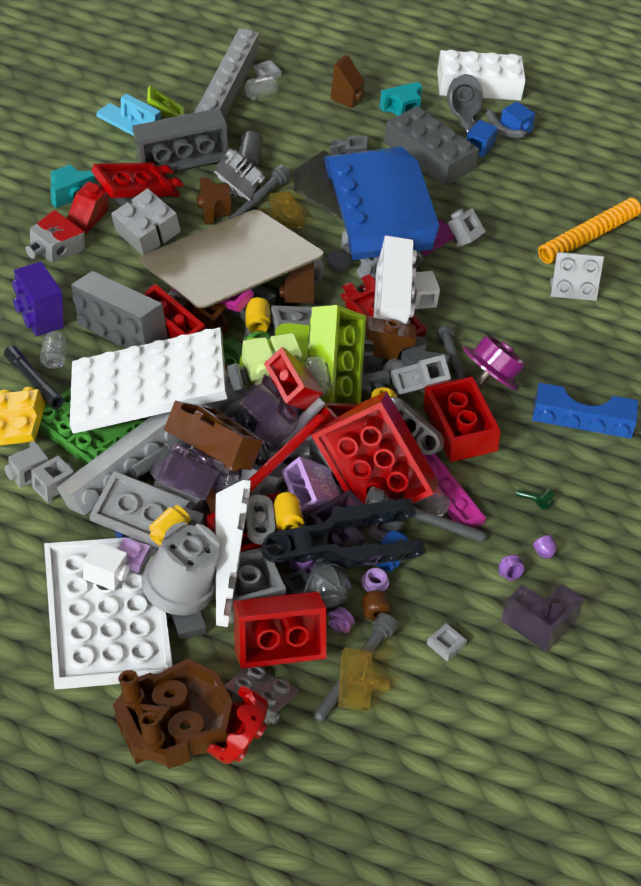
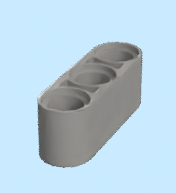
M391 397L404 422L406 423L409 418L415 421L416 429L411 434L422 453L430 455L441 451L444 446L443 435L404 401L397 397ZM428 435L433 436L436 440V446L433 450L427 448L425 444V439Z

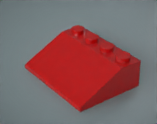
M387 391L360 403L311 434L352 506L364 505L367 494L372 486L383 489L384 493L388 494V497L391 499H412L413 503L435 493L439 481Z

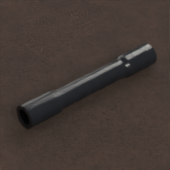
M16 346L7 347L4 351L5 358L23 374L35 389H39L44 401L52 409H59L64 403V398L52 385L45 381Z

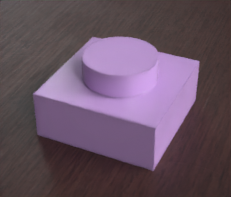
M124 537L118 550L127 552L129 570L140 573L150 554V545Z

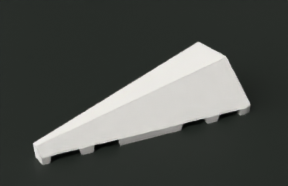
M242 480L216 493L215 535L219 541V557L216 563V626L228 627L250 496L251 481Z

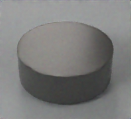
M340 251L329 254L327 259L329 270L335 273H344L350 268L351 258L348 254Z

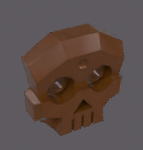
M187 658L157 675L148 673L138 677L136 671L133 670L123 671L119 675L118 679L122 692L113 704L120 732L136 765L145 760H152L170 769L190 762L193 755L208 753L207 749L210 744L222 747L227 743V736L231 733L235 713L233 701L217 672Z

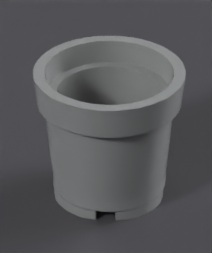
M180 522L171 526L166 531L157 553L150 558L143 572L142 588L146 597L155 607L166 613L180 616L198 613L207 607L213 597L216 584L214 572L219 557V541L209 528L196 523V526L186 525L187 522Z

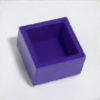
M42 261L14 269L15 280L12 281V287L16 298L13 299V304L17 313L21 312L26 327L28 329L31 328L36 337L62 329V291Z

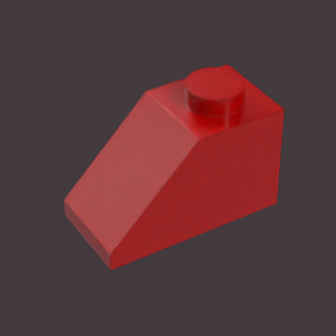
M88 181L75 195L67 219L82 229L85 235L108 211V193L102 186Z
M281 347L264 363L286 404L305 410L323 394L312 373L286 348Z

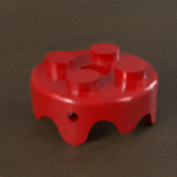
M241 686L238 690V694L243 701L233 703L235 716L231 733L227 736V743L222 747L210 744L207 749L208 753L226 765L235 760L240 762L245 757L254 738L258 739L267 726L263 722L269 707L267 699L244 686Z

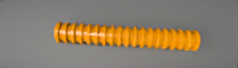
M628 198L594 218L555 237V239L542 244L538 248L540 259L544 263L550 264L556 261L557 252L571 253L573 250L641 214L640 203L635 198Z

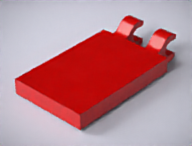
M154 163L93 164L92 173L111 198L136 197L146 189H149L157 197H178L180 193L176 187L184 185L179 178L169 179L166 176L168 173H173L169 165L155 166Z
M370 274L361 277V280L365 283L359 286L362 291L361 293L349 282L342 285L346 292L340 295L343 301L346 302L345 306L348 309L366 315V319L367 316H374L375 280ZM413 315V318L409 317L410 325H415L416 336H425L426 327L415 315Z

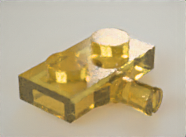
M291 192L269 193L268 201L272 208H260V211L275 218L288 229L304 227L305 219Z
M346 647L341 651L338 707L367 711L370 709L372 689L385 692L389 690V679L373 676V652Z

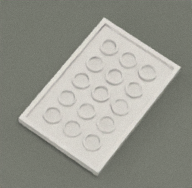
M220 327L72 361L70 428L72 433L171 412L175 400L202 405L228 399L223 335Z
M125 537L143 544H147L132 537ZM124 538L44 543L54 690L120 684L118 677L126 670L136 671L138 677L148 673L157 675L172 667L166 612L155 607L148 600L142 588L143 572L150 558L157 553V547L150 545V554L140 573L129 570L126 579L120 581L116 589L112 590L83 579V561L96 541L118 549Z

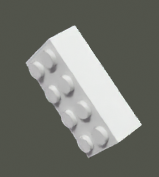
M440 51L437 69L439 95L447 96L452 80L459 75L469 74L479 81L483 98L522 99L525 84L522 56L515 54L476 53L474 51Z
M385 236L376 267L374 318L393 319L400 323L410 324L408 318H413L415 303H411V300L414 299L416 288L415 285H412L416 276V268L412 267V265H415L417 250H413V240Z

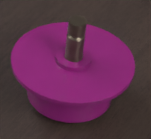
M488 334L483 337L476 348L466 345L463 347L465 353L484 369L475 381L479 390L493 376L507 387L518 391L519 386L514 378L525 366V363L514 353V348L504 341L501 343Z

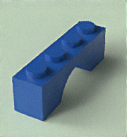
M539 382L534 399L532 421L631 439L637 423L638 400L613 396L603 405L588 406L573 400L562 386Z

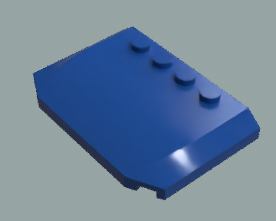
M401 146L325 156L328 177L332 180L348 235V246L352 260L379 257L385 236L413 240V250H417V252L433 250L434 241L439 231V223L418 160Z

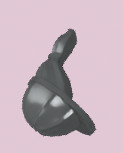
M469 74L459 75L454 78L447 92V102L451 112L461 119V127L465 130L466 134L475 125L473 117L481 110L483 92L479 81Z
M317 559L310 572L304 593L319 591L326 606L327 615L330 611H334L347 601L352 586L349 576L343 567L330 560Z

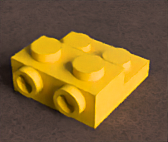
M25 387L23 391L18 392L0 391V445L27 443L36 440L46 405L39 389Z

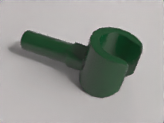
M549 489L544 490L540 495L517 490L516 496L535 501L540 509L546 510L554 503L551 499L555 496V493Z

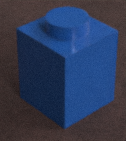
M515 102L503 109L500 123L509 129H523L529 134L534 128L535 113L519 102Z
M478 120L468 131L466 140L479 148V156L484 157L495 145L498 127Z

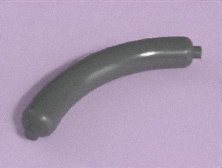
M490 108L487 109V119L491 125L498 127L500 134L517 139L526 136L527 131L523 129L513 130L505 127L497 119L494 111L490 110Z

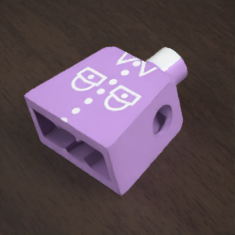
M298 457L281 470L289 492L295 494L301 502L303 515L323 514L341 501L340 494L343 489L340 485H336L331 470L328 467L306 458Z

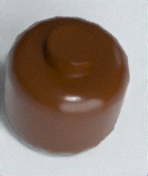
M372 590L363 596L361 605L364 615L368 620L375 621L380 613L390 615L391 604L385 592Z

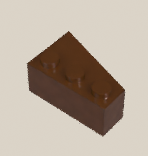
M177 400L173 404L164 427L166 432L201 450L210 457L224 463L223 466L235 472H238L239 469L252 470L263 443L262 439L217 408Z

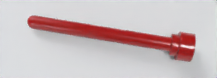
M317 414L248 479L251 481L250 493L325 422L324 415Z

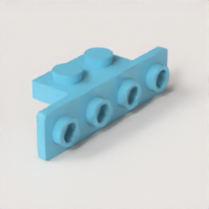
M125 94L121 97V108L108 103L97 111V117L133 135L132 125L160 120L161 111Z

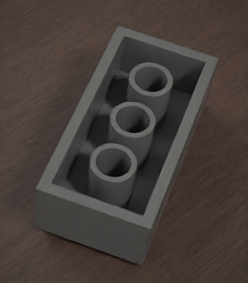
M416 106L387 121L384 143L391 148L402 146L418 160L419 166L423 171L444 186L475 170L479 148L420 107Z
M220 108L132 125L137 163H154L155 166L169 165L174 171L218 162L224 153L226 154L228 151L227 125Z
M94 271L71 284L77 321L81 327L126 349L131 346H140L157 340L168 339L162 303Z

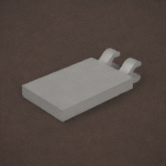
M113 471L90 514V521L159 548L160 546L149 535L151 532L149 526L167 508H172L175 505L182 507L191 518L188 525L196 526V523L202 525L204 514L188 509L189 500Z

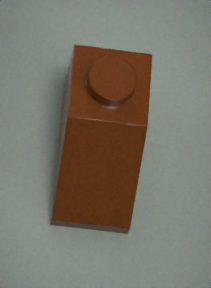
M344 55L334 64L331 100L353 108L365 96V81L348 55Z
M314 261L293 270L283 280V284H279L278 295L279 299H283V305H312L314 303Z

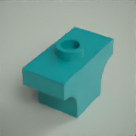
M419 82L382 90L379 108L383 112H391L399 116L416 106L420 107L422 85Z
M71 164L51 171V204L58 208L73 202L76 193L88 181L95 184L94 174L90 170H76Z

